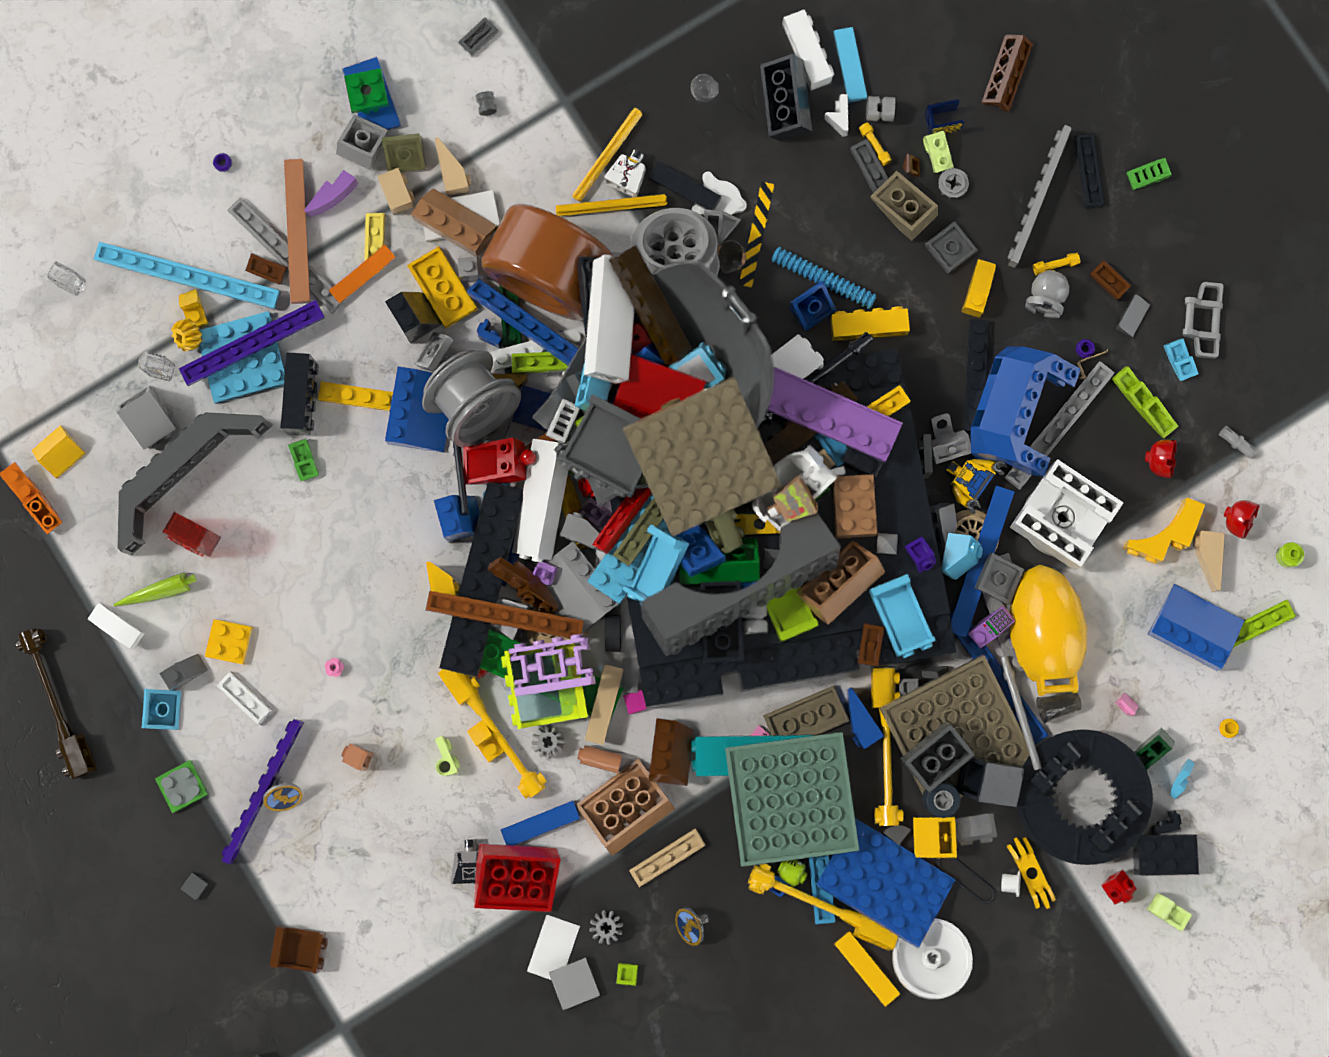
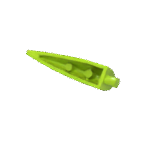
M184 572L150 584L124 597L113 605L118 607L138 604L190 591L189 584L196 582V577L194 574L186 577Z

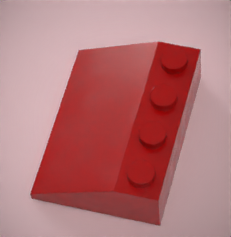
M631 354L629 378L627 381L621 382L613 405L639 419H643L661 410V406L671 400L680 398V401L702 392L706 381Z
M479 844L476 863L474 908L551 912L561 861L557 848Z

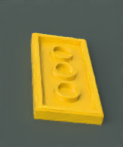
M439 246L407 265L445 329L478 310L471 297L467 295L465 287Z

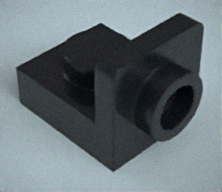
M1176 810L1167 811L1170 823L1168 819L1157 821V825L1151 827L1153 834L1180 830V825L1182 824L1180 814Z

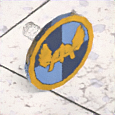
M691 908L679 909L676 913L675 922L680 936L686 943L692 946L699 945L704 937L702 925L709 921V917L706 914L698 917Z

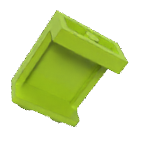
M801 587L797 589L792 588L782 597H775L767 604V612L780 642L818 626L810 608L796 594Z

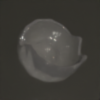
M699 74L691 82V94L700 102H709L719 93L718 83L707 74Z

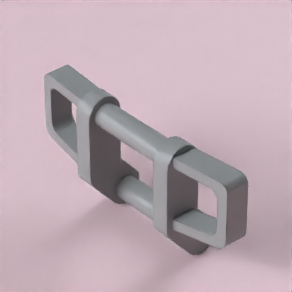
M1203 282L1199 287L1197 298H1185L1186 319L1182 335L1194 339L1195 355L1197 357L1215 359L1219 356V341L1221 339V334H1219L1220 310L1223 309V284ZM1205 287L1218 290L1217 301L1202 300ZM1194 308L1213 310L1211 332L1193 329ZM1199 340L1214 341V353L1201 352Z

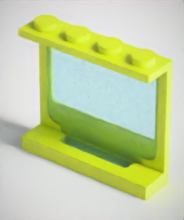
M575 643L556 646V650L564 649L566 658L575 657L573 647L576 646ZM543 649L518 652L519 656L527 655L528 664L537 663L535 653L543 652ZM505 651V656H501L503 668L507 667L508 675L504 676L506 687H510L511 695H508L509 706L514 707L515 713L511 714L512 724L517 726V729L588 717L582 686L515 696L514 689L516 684L514 681L523 679L521 660L511 661V653L509 651ZM559 654L542 656L545 676L561 673ZM576 665L567 666L568 676L561 677V681L581 678L580 674L577 675ZM538 671L529 672L531 682L523 683V687L546 684L548 681H539Z

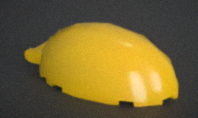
M1037 565L1024 572L1010 605V614L1015 618V622L1010 625V638L1018 658L1016 660L1020 667L1024 669L1027 677L1033 682L1036 681L1039 696L1061 692L1078 693L1077 672L1082 667L1087 651V624L1081 601L1063 574L1054 568ZM1069 679L1070 684L1045 686L1044 680Z

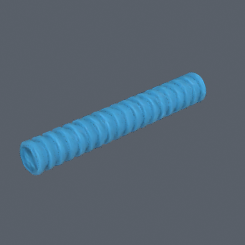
M778 247L775 250L771 259L773 263L777 262V265L782 264L783 268L788 267V270L792 269L794 273L798 272V275L802 274L804 278L808 277L810 281L814 280V283L822 281L826 289L830 288V291L834 290L836 294L839 292L841 293L840 296L845 295L846 299L851 298V301L855 300L857 304L861 303V306H867V309L872 307L877 297L875 293L871 294V291L867 292L865 288L861 289V286H855V283L850 284L849 280L846 282L844 281L845 278L840 279L838 275L834 276V273L830 274L828 270L824 271V268H818V265L814 266L812 262L808 263V260H802V257L797 258L796 254L793 256L791 255L792 252L787 253L786 249L781 250V247Z

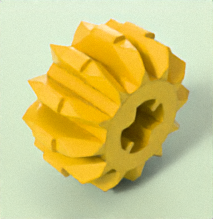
M190 318L181 319L173 324L171 328L173 334L171 336L174 338V343L177 344L179 349L181 348L185 352L197 349L202 342L200 336L202 333H200L195 321L192 322Z

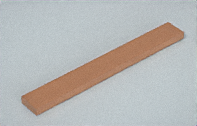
M285 159L291 304L310 303L307 223L304 211L306 208L303 159Z

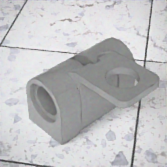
M948 413L931 418L935 437L934 440H931L932 459L936 464L971 453L969 435L964 430L954 433ZM939 420H946L947 424L944 428H937Z

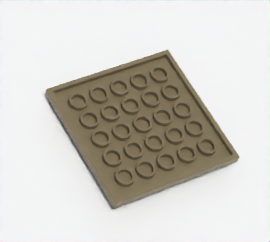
M734 377L622 428L672 536L781 487V483Z
M983 654L879 708L903 756L945 721L952 725L975 754V757L1021 767L1030 755L1022 730ZM961 767L943 782H947L957 788ZM914 777V779H915V781H916V783H917V785H918V787H919V789H920V791H921V793H922V795H923L925 789H924L923 786L919 783V781Z

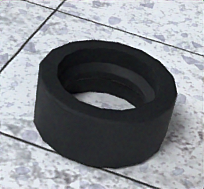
M620 615L605 616V652H621Z

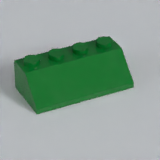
M757 538L742 539L743 544L731 552L723 553L726 557V562L690 577L680 563V584L759 581Z

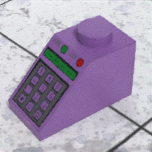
M1003 605L976 623L968 634L979 648H982L1014 623L1015 618Z

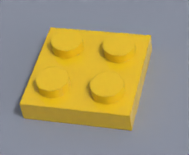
M213 619L205 657L244 665L252 627Z

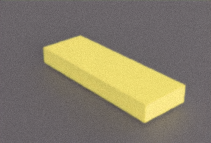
M366 213L364 261L385 244V213Z

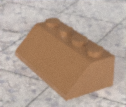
M434 188L420 199L411 213L414 221L475 257H479L497 228V225Z
M852 541L839 553L838 564L834 569L826 570L820 573L816 579L809 580L796 594L817 617L829 624L883 575L885 571L878 557Z

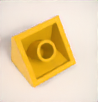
M61 425L31 450L36 460L56 479L86 454Z

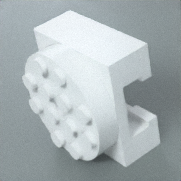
M1057 459L1051 464L1045 476H1043L1035 490L1028 497L1024 507L1010 528L1027 538L1042 553L1054 556L1073 570H1077L1082 567L1094 548L1092 547L1093 543L1107 522L1110 523L1123 502ZM1058 514L1065 516V523L1058 520Z

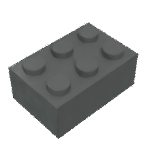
M945 721L900 759L923 788L931 792L975 754L952 725Z

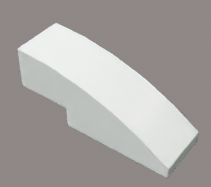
M100 603L97 604L88 617V620L129 649L134 650L145 634Z

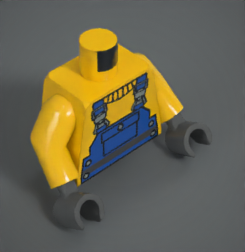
M972 459L967 460L963 467L952 461L947 471L955 476L951 486L956 501L969 508L972 514H975L976 512L973 507L978 506L981 508L978 499L996 473L993 471H996L999 475H1004L1000 468H1007V465L1002 461L994 462Z

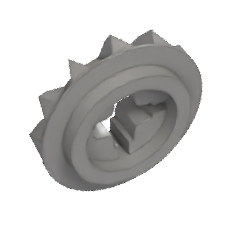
M948 169L939 178V188L942 194L949 198H958L964 195L968 189V178L959 169ZM956 177L955 180L958 186L951 190V184L948 182H951Z

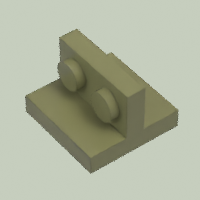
M420 133L382 137L388 172L399 168L400 172L426 169L423 154V138L420 136Z

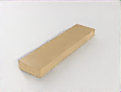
M604 665L584 740L604 745L624 669Z
M693 829L629 871L638 886L641 887L704 847L705 843L697 830Z

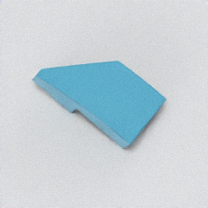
M1189 758L1180 768L1172 786L1170 796L1174 799L1186 789L1188 784L1186 778L1191 774L1195 764Z

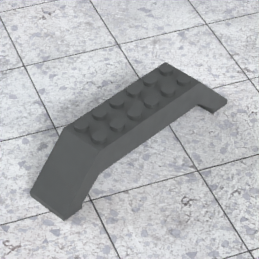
M211 412L199 414L193 420L194 423L190 427L182 429L178 438L168 442L160 454H155L146 467H141L132 480H127L122 485L118 500V549L132 556L145 544L142 540L145 513L229 435H255L259 439L272 427L270 422L262 415Z

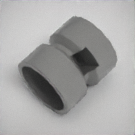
M868 96L867 121H878L881 118L882 121L893 122L895 97L880 99L878 96ZM877 106H881V112L877 111Z
M767 605L761 608L757 607L750 614L743 617L745 619L742 622L743 634L768 633L767 621L764 620V617L767 616Z

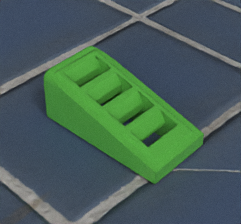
M1162 158L1128 171L1127 176L1132 189L1135 190L1168 179L1171 176V171L1166 158ZM1150 169H1153L1155 177H1153ZM1144 171L1146 172L1148 180H1145L1143 174ZM1137 173L1141 181L1140 183H1138L1135 174Z

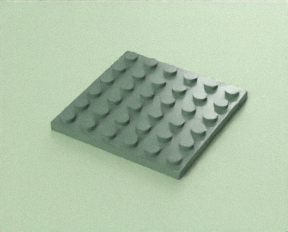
M842 732L725 748L741 866L859 851Z

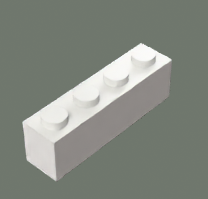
M805 10L784 17L783 26L795 55L804 60L806 81L811 91L831 83L834 71L832 66L826 62L827 55L824 48H821L818 43L820 38L818 33L813 31L811 16L807 15Z

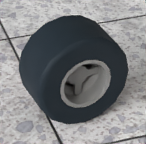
M941 782L931 792L925 790L922 798L926 810L940 818L950 817L955 814L961 802L957 789L947 782Z

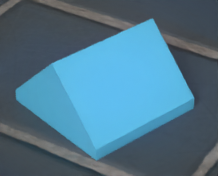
M145 689L142 728L178 730L181 691Z

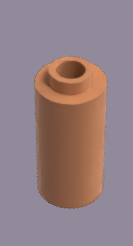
M585 745L584 749H579L577 759L580 760L582 765L618 774L622 754Z

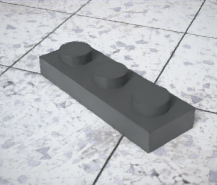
M866 139L850 147V151L874 193L888 180V177Z

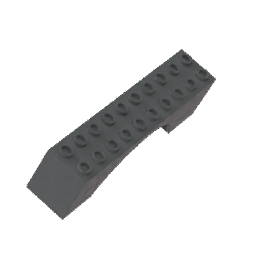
M818 513L796 519L781 527L780 551L773 566L759 581L743 590L719 595L703 594L674 583L642 600V618L666 656L676 654L682 647L688 644H695L701 637L709 636L716 632L719 627L730 625L734 622V619L740 616L745 617L753 609L764 607L775 597L780 598L792 588L797 589L803 582L809 579L814 580L820 573L834 569L838 564L840 545Z

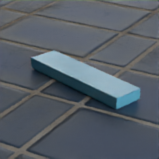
M853 27L834 30L846 94H848V103L866 100L867 94Z

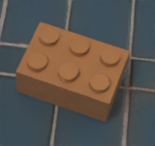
M873 475L837 476L832 482L835 538L875 537L877 525Z

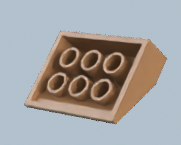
M639 759L635 760L576 804L581 814L612 856L675 810L657 783L648 781L649 772Z

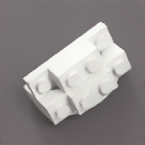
M811 445L804 451L792 453L777 462L773 467L781 487L755 498L752 502V507L763 522L768 520L779 531L782 526L791 522H787L782 514L772 518L767 510L768 507L776 504L773 497L779 489L796 476L801 475L815 499L837 478L823 463L824 458Z

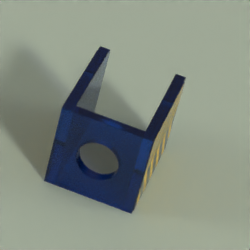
M959 99L927 105L924 115L929 135L939 131L950 133L962 129L965 123L964 120L935 125L933 119L934 114L957 110L960 103Z

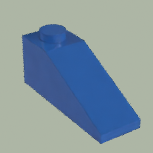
M850 687L846 692L851 730L854 736L852 740L858 748L865 749L884 735L852 687Z

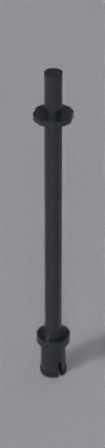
M865 332L855 341L849 342L847 350L806 381L815 384L851 355L858 356L862 349L873 342L872 336ZM766 411L759 426L765 421L772 423L771 417L774 413Z

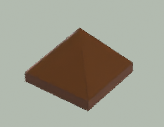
M907 154L902 168L907 173L919 177V158Z

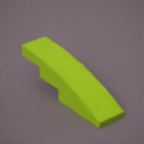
M1125 366L1111 378L1134 408L1162 438L1168 436L1178 427L1160 400L1151 394L1146 385L1137 379L1129 367Z

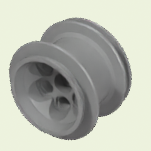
M667 208L649 215L635 229L631 240V247L637 246L651 273L675 262L697 260L702 262L716 276L718 275L717 236L710 222L699 213L684 208Z
M468 350L454 355L433 372L424 387L423 409L431 414L442 412L449 419L446 426V436L459 447L472 446L494 434L511 418L521 400V392L512 379L496 380L490 373L493 366V357L487 351Z

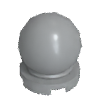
M1054 270L1040 273L1032 283L1031 293L1033 296L1027 298L1025 307L1034 314L1036 310L1045 313L1044 317L1060 318L1064 310L1061 304L1065 302L1069 294V283L1066 277Z

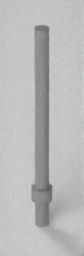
M1008 656L1000 657L1004 669L1003 676L1005 681L1007 680L1034 770L1041 769L1042 766L1014 679L1016 678L1015 672L1011 669Z

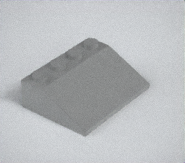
M574 542L570 543L552 557V560L548 561L558 567L552 585L544 584L559 605L558 609L553 611V613L557 616L584 621L581 634L585 633L620 606L587 582L595 569Z

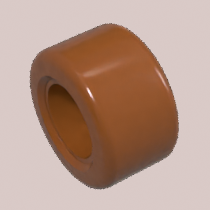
M515 204L508 208L482 256L481 264L485 273L491 279L526 302L566 319L583 320L577 271L578 257L613 255L601 241L574 223L535 206Z

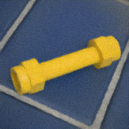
M868 122L860 126L859 130L862 136L867 137L878 155L877 158L880 164L885 166L891 162L889 153L887 151L884 152L872 133L874 130Z
M1078 253L1067 254V257L1047 263L1043 261L1033 264V270L1035 275H1039L1044 271L1066 265L1076 266L1080 264V257Z

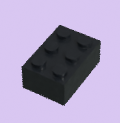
M1142 835L1133 846L1134 875H1199L1197 835Z

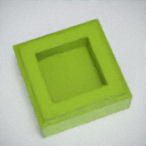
M618 963L616 984L636 986L638 965Z

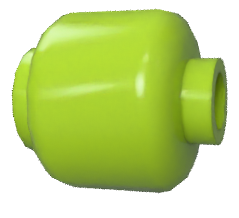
M1295 542L1285 543L1279 546L1276 551L1277 562L1285 568L1298 566L1302 563L1305 556L1302 546Z
M796 859L782 861L777 871L779 877L792 887H796L799 883L803 884L808 875L805 872V864Z

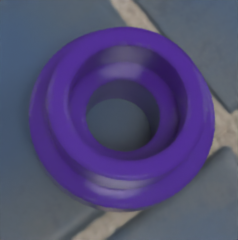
M225 153L217 154L213 159V166L217 171L226 172L232 166V159ZM226 161V164L221 166L220 162Z
M1083 339L1076 345V353L1081 358H1089L1095 352L1093 342L1088 339ZM1086 346L1088 348V352H1084L1082 350V347Z

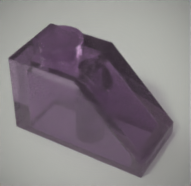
M591 497L578 511L599 531L605 527L613 516L611 511L604 506H599Z

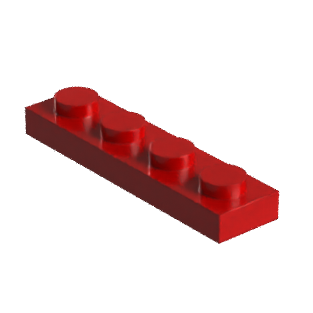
M638 488L634 490L631 497L626 496L592 545L608 555L643 504L648 500L652 493L650 488Z

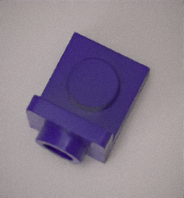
M923 537L905 546L919 572L929 570L936 564L935 555Z

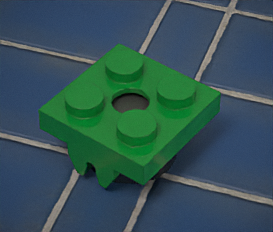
M381 68L344 76L352 114L359 112L370 114V111L378 112L379 108L389 106Z

